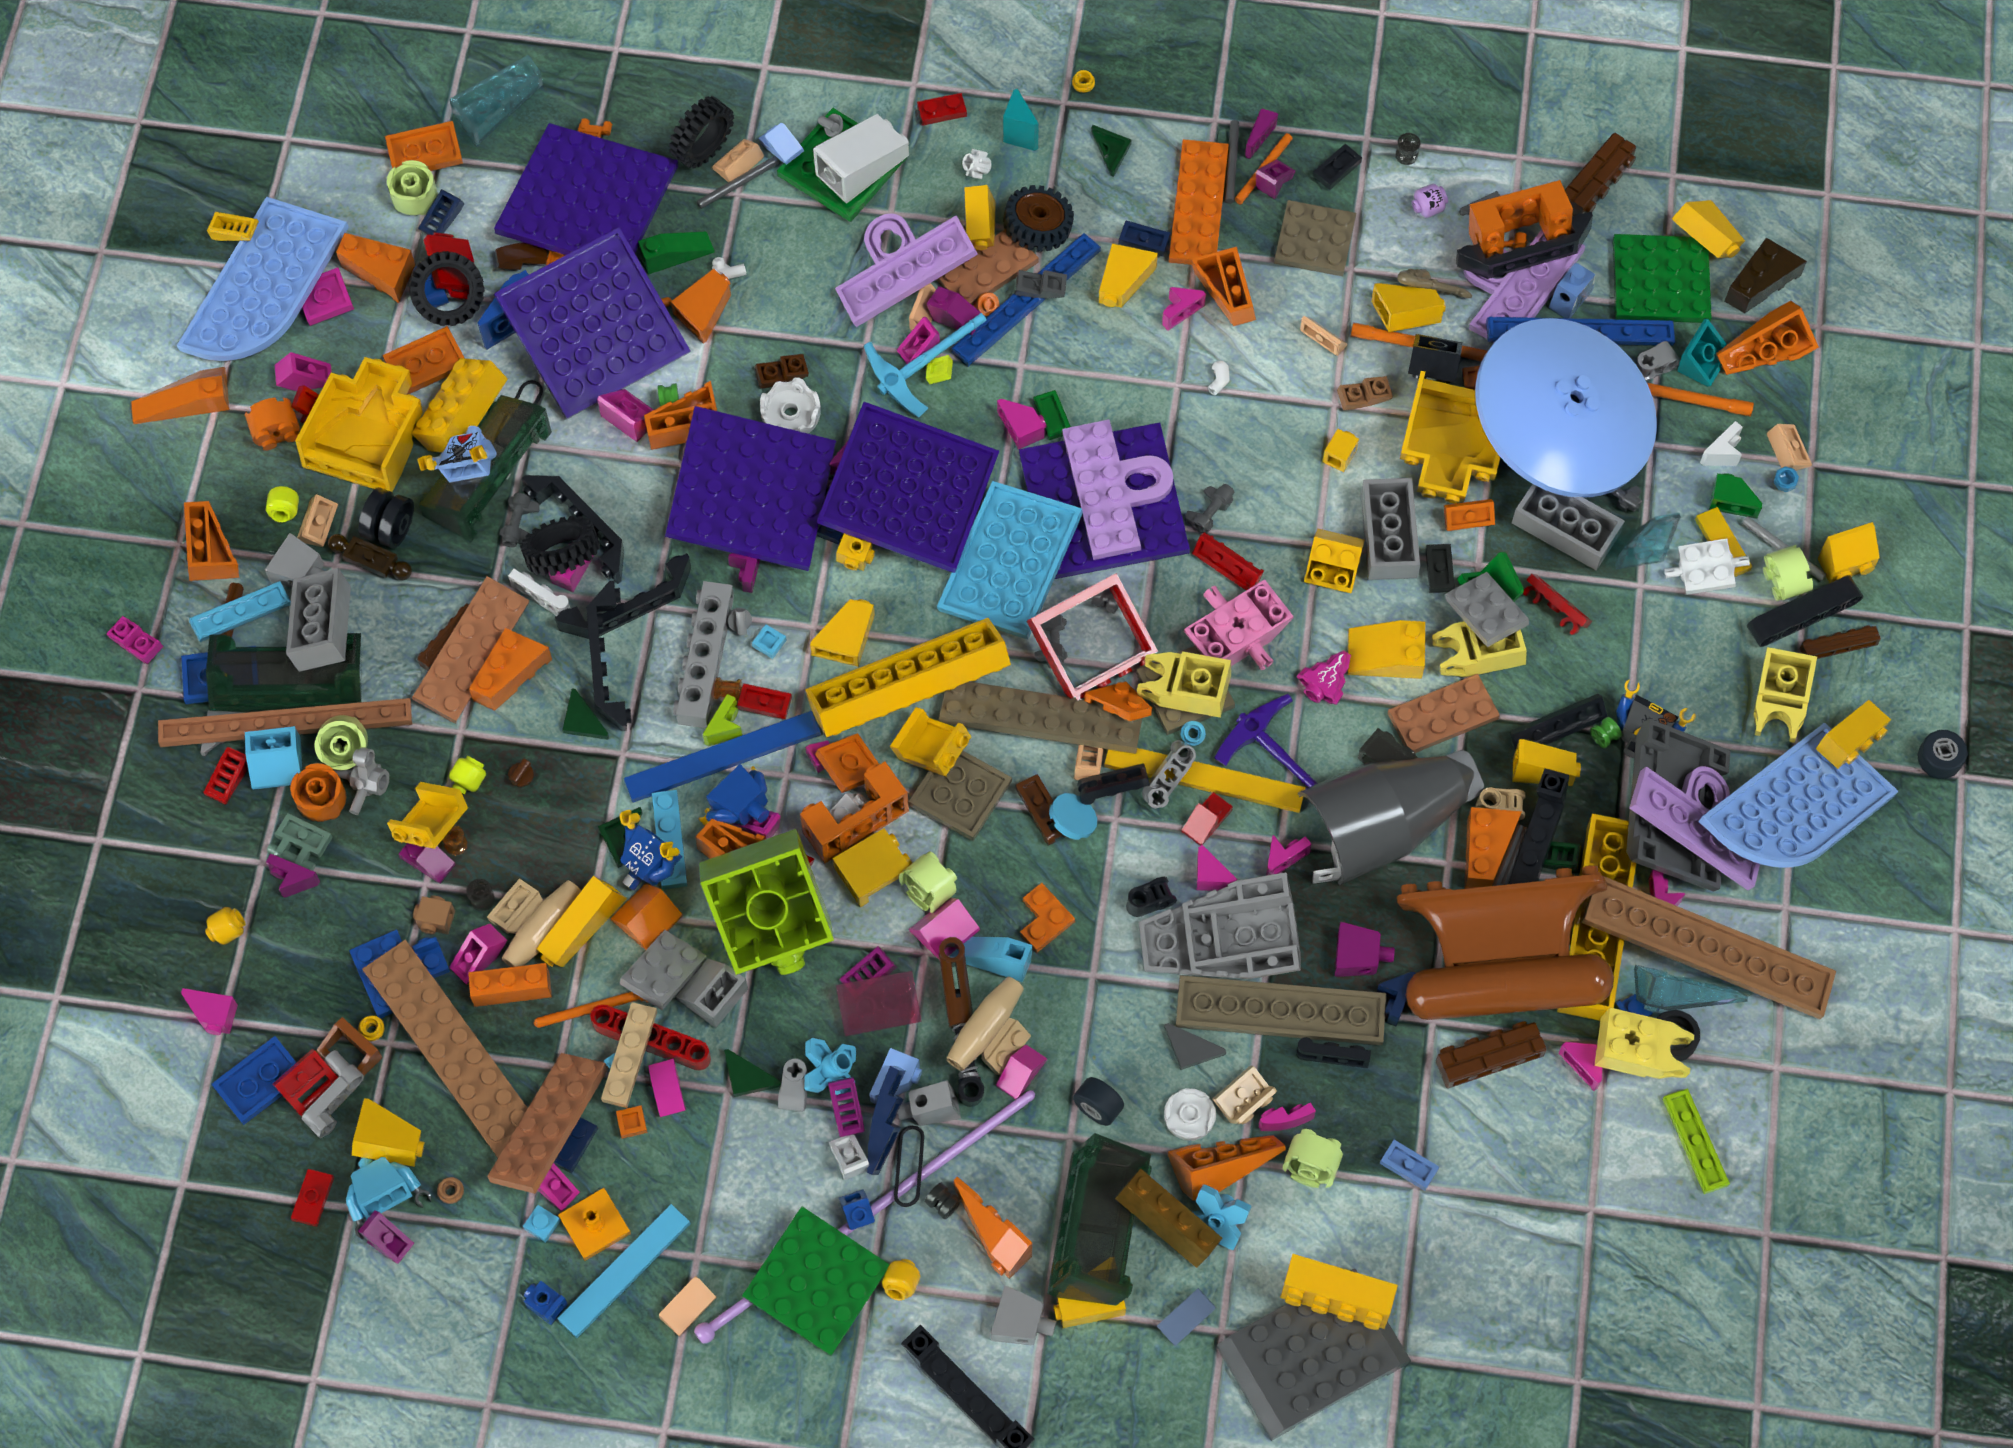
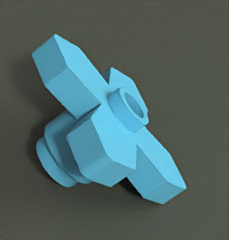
M815 1038L807 1040L805 1056L816 1068L805 1075L804 1089L819 1093L826 1088L828 1082L851 1077L848 1073L851 1070L852 1064L856 1061V1047L841 1044L831 1052L825 1040ZM841 1089L835 1091L836 1095L851 1092V1089Z
M1204 1184L1196 1199V1203L1201 1210L1193 1211V1213L1222 1237L1219 1245L1234 1250L1241 1235L1236 1225L1245 1223L1251 1210V1205L1239 1199L1234 1200L1228 1194H1219L1218 1190Z

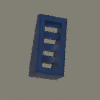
M441 189L418 229L427 235H433L434 232L445 233L465 204L458 197ZM447 202L452 206L448 208L444 206V204ZM440 209L447 212L446 216L439 213ZM434 217L442 219V223L433 220ZM431 223L438 227L437 231L432 230L428 225Z

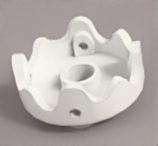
M794 378L790 382H776L767 394L762 393L760 411L763 423L809 434L819 422L821 409L818 394L816 391L814 392L809 389L801 378ZM788 408H795L797 410V413L792 416L786 415L784 412Z

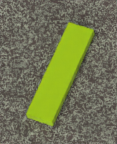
M1688 1088L1664 1096L1662 1100L1704 1195L1728 1187L1730 1185L1729 1180Z

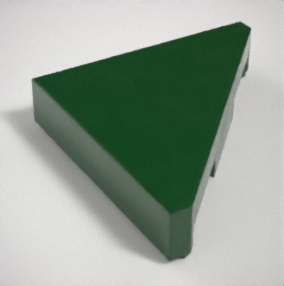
M1092 125V135L1110 175L1114 177L1131 146L1132 140Z
M572 688L563 724V733L608 740L609 734L577 690Z
M641 807L631 811V814H639L641 819L643 814ZM619 816L598 826L618 868L622 866L621 857L625 845V826L621 823Z
M724 1050L734 1097L781 1086L780 1080L731 1050Z

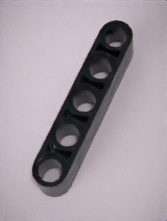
M1850 575L1845 576L1755 617L1747 624V628L1759 647H1764L1852 607L1863 599V594Z

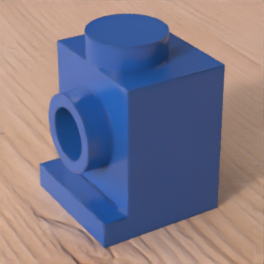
M542 1281L537 1285L531 1284L524 1293L526 1307L550 1325L554 1323L568 1305L562 1295H559ZM542 1295H546L547 1300L545 1302H538Z

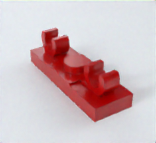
M1205 532L1200 535L1192 552L1194 556L1246 591L1258 584L1264 573L1263 569L1259 570L1253 566L1252 562L1246 561L1242 556L1225 546L1223 542H1218L1214 539L1213 535H1208Z
M1531 573L1526 581L1532 586L1526 587L1523 595L1527 596L1534 590L1536 592V598L1532 601L1534 604H1538L1544 595L1549 601L1547 605L1556 613L1562 611L1569 616L1561 620L1560 626L1565 627L1568 622H1572L1573 629L1570 631L1571 635L1577 634L1580 626L1587 628L1592 623L1591 619L1538 575Z

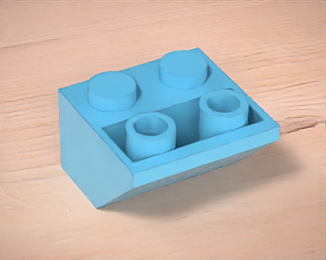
M296 727L245 732V751L252 789L291 785L293 777L297 772L299 774L302 771L301 738Z

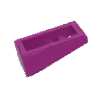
M1263 108L1260 109L1246 144V158L1250 159L1276 128L1278 113Z
M877 946L839 980L853 997L857 999L893 972L897 966L885 951ZM880 958L885 966L881 968L875 961L876 959ZM871 964L877 971L875 975L867 968L868 965ZM860 971H863L869 978L867 982L859 975ZM853 976L861 985L858 989L850 980Z
M854 1077L828 1082L839 1136L844 1137L864 1132L865 1128ZM846 1088L851 1089V1092L842 1093L836 1095L835 1091ZM853 1098V1102L838 1105V1101ZM855 1109V1113L840 1116V1112ZM857 1120V1122L842 1125L844 1122Z

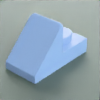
M783 123L775 125L758 138L763 147L786 165L804 152L802 146Z

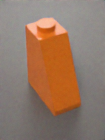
M712 269L671 301L673 314L703 344L707 342L731 297V283L724 274L720 275L715 269Z

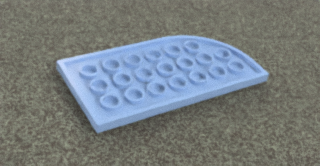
M266 197L254 216L255 219H258L259 223L251 241H239L178 342L177 347L179 351L207 360L229 361L254 355L275 343L285 334L296 319L340 244L344 233L347 232L349 228L347 222Z
M1823 723L1704 814L1699 822L1730 851L1743 858L1771 867H1797L1820 857L1895 797L1898 790L1860 755L1850 765L1845 763L1839 769L1816 750L1825 734L1832 730L1827 724Z

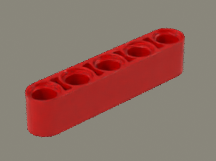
M601 1004L593 1008L590 1017L596 1032L619 1041L622 1034L621 1028L625 1024L628 1013ZM601 1016L610 1017L606 1023L597 1022ZM656 1023L653 1024L651 1033L656 1034L657 1037L653 1041H648L646 1052L667 1060L674 1058L675 1063L698 1071L704 1070L709 1066L711 1056L705 1042ZM677 1042L681 1044L677 1050L668 1049L672 1043ZM701 1051L705 1053L701 1059L692 1058L695 1052Z

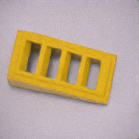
M215 212L207 232L212 240L251 241L259 221L255 218ZM246 226H249L247 232L244 233Z

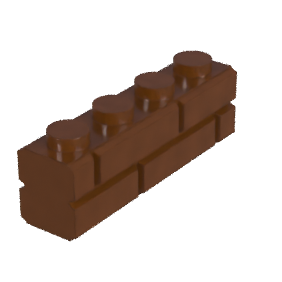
M1613 133L1565 189L1573 207L1572 216L1579 213L1593 212L1597 205L1595 202L1599 198L1603 200L1606 197L1611 183L1616 184L1622 177V170L1625 167L1629 169L1636 160V156H1634L1636 146L1633 143L1624 140L1619 134Z
M1522 1021L1513 1025L1512 1030L1503 1032L1502 1029L1495 1030L1488 1034V1038L1479 1040L1478 1037L1471 1038L1464 1042V1046L1455 1048L1454 1045L1447 1046L1440 1050V1054L1436 1058V1064L1446 1088L1449 1089L1544 1057L1546 1046L1540 1036L1536 1023L1527 1024L1526 1021Z

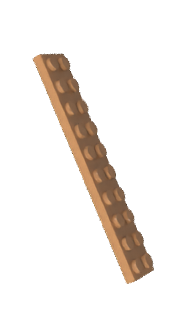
M1604 877L1607 882V890L1589 897L1581 923L1817 1019L1824 1017L1836 974L1835 970L1607 877Z
M405 939L362 970L496 1157L499 1158L528 1108Z

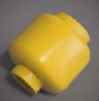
M223 907L207 918L208 928L205 929V932L212 942L217 941L222 945H226L243 934V927L246 923L236 908Z
M908 1259L895 1260L890 1262L883 1277L882 1286L887 1296L894 1300L902 1301L913 1296L921 1275L912 1261Z

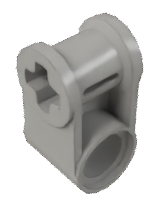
M1664 341L1640 353L1636 366L1644 379L1649 381L1663 373L1674 370L1679 365L1681 359L1669 342Z
M791 1059L784 1065L778 1097V1109L805 1111L807 1091L804 1089L805 1075L808 1072L805 1063L800 1059ZM795 1069H799L800 1073L797 1074V1077H792Z

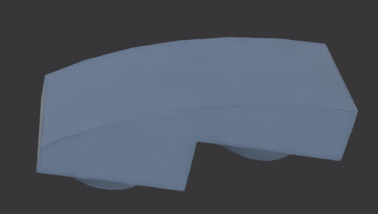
M1197 1288L1157 1327L1176 1346L1212 1313L1216 1306Z

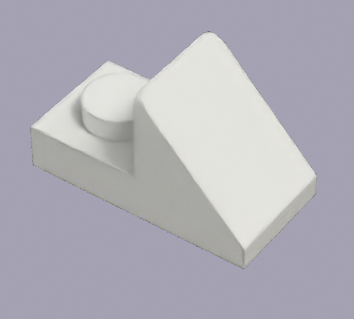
M1735 421L1704 451L1700 463L1703 466L1738 465L1742 454L1734 447L1741 440L1739 435L1743 427Z
M854 1134L829 1142L844 1180L867 1171L869 1162Z

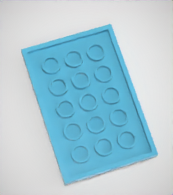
M992 481L970 530L955 573H951L937 605L938 611L971 622H978L989 618L997 630L1028 640L1032 631L1026 621L1040 614L1083 514L1082 508Z

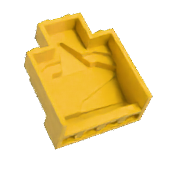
M364 357L353 379L347 375L330 373L295 440L302 467L372 489L380 487L393 492L413 448V435L411 433L423 414L420 399L407 394L412 385L410 371L400 365L394 366L384 363L380 359Z
M1421 371L1400 459L1409 465L1417 466L1418 463L1423 464L1417 492H1420L1422 496L1427 498L1442 497L1445 498L1446 502L1453 504L1464 502L1471 475L1483 482L1495 480L1500 456L1491 445L1481 425L1476 407L1475 390L1424 379L1425 372Z

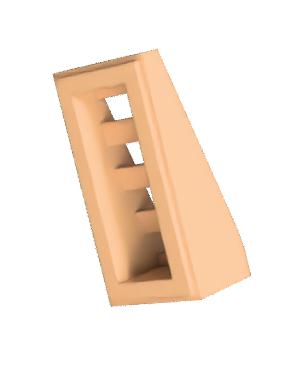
M1084 745L1078 746L1074 774L1075 780L1100 774L1104 749Z

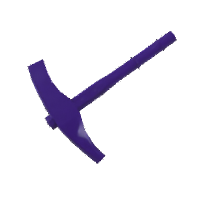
M1289 694L1282 695L1254 709L1248 715L1241 713L1236 720L1238 724L1227 736L1214 757L1217 761L1227 766L1238 750L1257 741L1308 788L1318 784L1310 774H1307L1265 732L1271 719L1283 707L1293 702Z

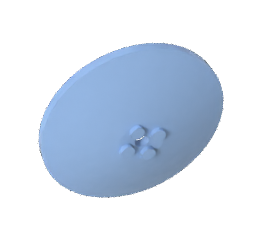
M1545 318L1527 321L1511 328L1498 338L1487 351L1480 364L1476 379L1475 397L1483 430L1503 461L1530 483L1546 491L1567 497H1596L1608 494L1624 486L1638 474L1648 461L1655 443L1657 431L1656 410L1652 394L1646 380L1632 359L1616 343L1600 332L1580 323L1564 319ZM1570 395L1577 396L1579 403L1572 401Z

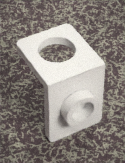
M1333 840L1331 853L1335 868L1314 871L1312 883L1339 880L1341 877L1340 861ZM1331 874L1329 876L1320 877L1322 875Z

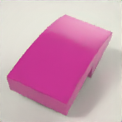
M124 616L106 633L114 642L146 664L164 647L159 640L145 633L139 625Z
M674 1058L648 1065L660 1117L685 1111L686 1106Z
M1311 1103L1305 1106L1302 1104L1295 1106L1289 1111V1115L1283 1106L1277 1110L1271 1108L1261 1115L1259 1128L1261 1131H1280L1294 1128L1313 1120L1316 1110Z

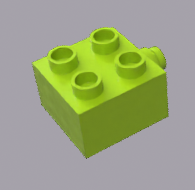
M797 829L699 863L700 883L736 975L769 963L775 966L781 975L794 973L805 966L803 955L806 950L834 941L831 920Z

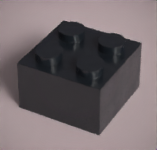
M1415 334L1408 374H1412V377L1419 379L1420 372L1424 371V379L1427 377L1434 378L1437 382L1446 384L1456 382L1463 342Z

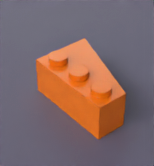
M344 233L336 251L341 267L361 280H366L374 285L378 291L385 292L394 301L399 303L415 266L411 250Z
M1237 246L1191 259L1195 275L1233 326L1256 320Z
M711 381L705 383L704 387L692 393L690 391L684 394L683 398L673 403L670 401L644 415L651 450L686 443L695 406L717 411Z
M209 501L184 502L189 581L239 578L238 563L229 548L228 541L223 535L221 526Z
M505 628L469 688L473 701L495 711L518 691L517 688L527 679L530 680L534 677L538 669L552 661L549 647Z
M1471 807L1467 820L1464 889L1493 885L1522 811Z
M711 819L695 836L697 850L709 859L765 840L763 835H753L742 831V828L716 821L715 819Z

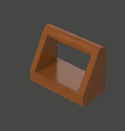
M341 1017L334 1024L316 1052L324 1060L330 1053L329 1049L344 1036L365 1056L357 1067L365 1076L382 1059V1056L374 1045Z

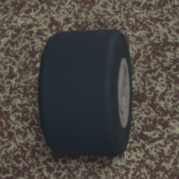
M1949 730L1934 731L1921 744L1917 754L1918 763L1929 776L1937 779L1950 778L1955 776L1964 765L1968 755L1967 745L1963 738L1955 732Z
M1094 1077L1087 1078L1073 1097L1076 1106L1086 1116L1104 1126L1111 1125L1124 1108L1121 1096L1107 1083Z

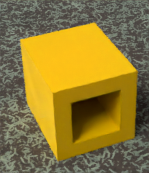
M1337 429L1324 451L1323 463L1345 472L1357 451L1359 438L1355 437L1351 432Z

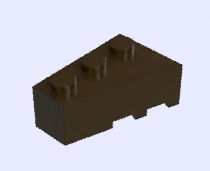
M1766 237L1729 287L1724 302L1746 313L1766 300L1776 290H1781L1787 283L1799 278L1807 261Z

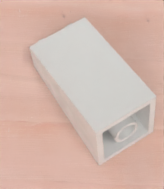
M876 114L813 148L816 175L847 204L909 156V141L902 133L896 132L887 119H883Z

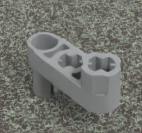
M1176 740L1171 744V752L1150 778V786H1146L1142 790L1143 799L1154 809L1165 807L1168 804L1169 795L1195 760V750L1181 740ZM1171 768H1174V778L1168 777V780H1165L1166 775L1164 772L1167 769L1171 771ZM1154 792L1160 795L1158 799L1152 797Z
M336 1050L330 1052L324 1061L338 1075V1078L302 1116L304 1123L319 1138H323L333 1131L337 1121L331 1114L364 1079V1075L353 1064L350 1065Z

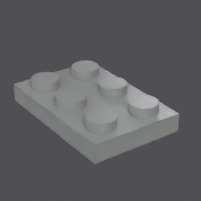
M1487 572L1445 594L1446 601L1487 647L1529 625V618Z
M664 930L621 977L620 985L663 1010L703 965L707 955Z

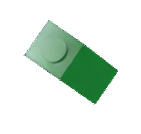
M1717 473L1712 487L1709 510L1718 507L1720 512L1757 519L1763 503L1745 481L1729 473Z

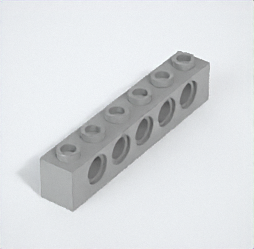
M703 581L702 590L698 589L696 604L699 605L697 612H693L691 621L694 630L693 634L689 633L687 648H690L689 654L684 656L682 670H685L684 678L679 679L678 693H680L679 701L675 700L673 715L677 716L678 725L707 728L709 724L728 630L727 617L732 610L734 600L733 585ZM709 608H717L715 612L707 611ZM708 629L713 630V632L710 634L702 633L703 631ZM700 652H708L706 656H698ZM696 674L704 675L700 679L693 678ZM692 696L700 697L697 701H689V698Z

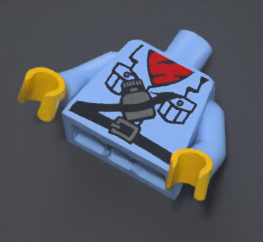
M469 426L466 434L450 438L440 456L432 458L431 455H425L418 458V463L421 471L439 469L450 483L488 476L490 474L491 459L496 457L497 452L492 442L484 437L479 427Z

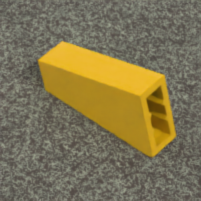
M593 876L536 948L543 954L540 958L551 967L554 964L564 967L626 901L627 897L608 882Z

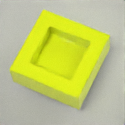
M949 355L935 358L927 364L926 380L929 384L951 379L953 360Z

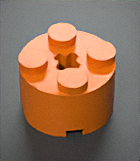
M276 397L259 401L250 407L251 412L249 414L247 411L245 413L253 442L258 446H262L263 450H272L277 447V443L283 441L293 442L299 434L300 426L295 411L291 407L292 402L288 398H283L284 401H277Z
M320 763L310 764L299 774L297 772L292 779L290 786L291 795L303 817L321 822L336 819L340 815L346 803V790L339 775L330 766Z

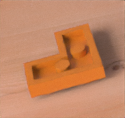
M1040 883L1023 897L1024 904L1037 918L1020 931V936L1028 944L1032 945V949L1036 953L1075 923V918L1043 883Z

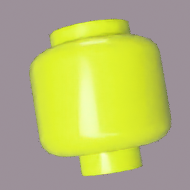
M278 486L271 489L267 495L266 502L268 516L277 522H287L295 518L299 504L297 492L286 486Z
M468 755L466 758H458L448 775L449 779L454 782L452 787L460 789L463 794L467 790L476 792L486 776V771L483 769L484 764Z

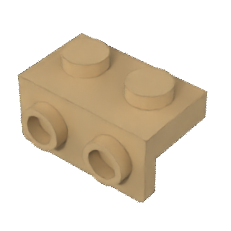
M1249 1066L1212 1100L1230 1123L1243 1125L1254 1117V1111L1259 1107L1267 1106L1273 1100L1272 1096L1277 1090L1266 1083L1254 1066Z

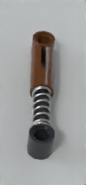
M948 937L939 946V959L949 1028H953L952 1031L955 1032L953 1039L956 1040L960 1030L972 1016L973 1008L964 944L956 937ZM949 947H954L958 950L959 954L956 957H948L944 951ZM952 967H956L959 989L954 987ZM975 1060L958 1074V1077H960L958 1080V1098L963 1105L968 1107L978 1105L984 1096V1085L981 1082V1077L978 1075L979 1073L976 1071L978 1067L975 1066ZM968 1086H974L978 1090V1095L973 1098L968 1097L964 1094V1089Z

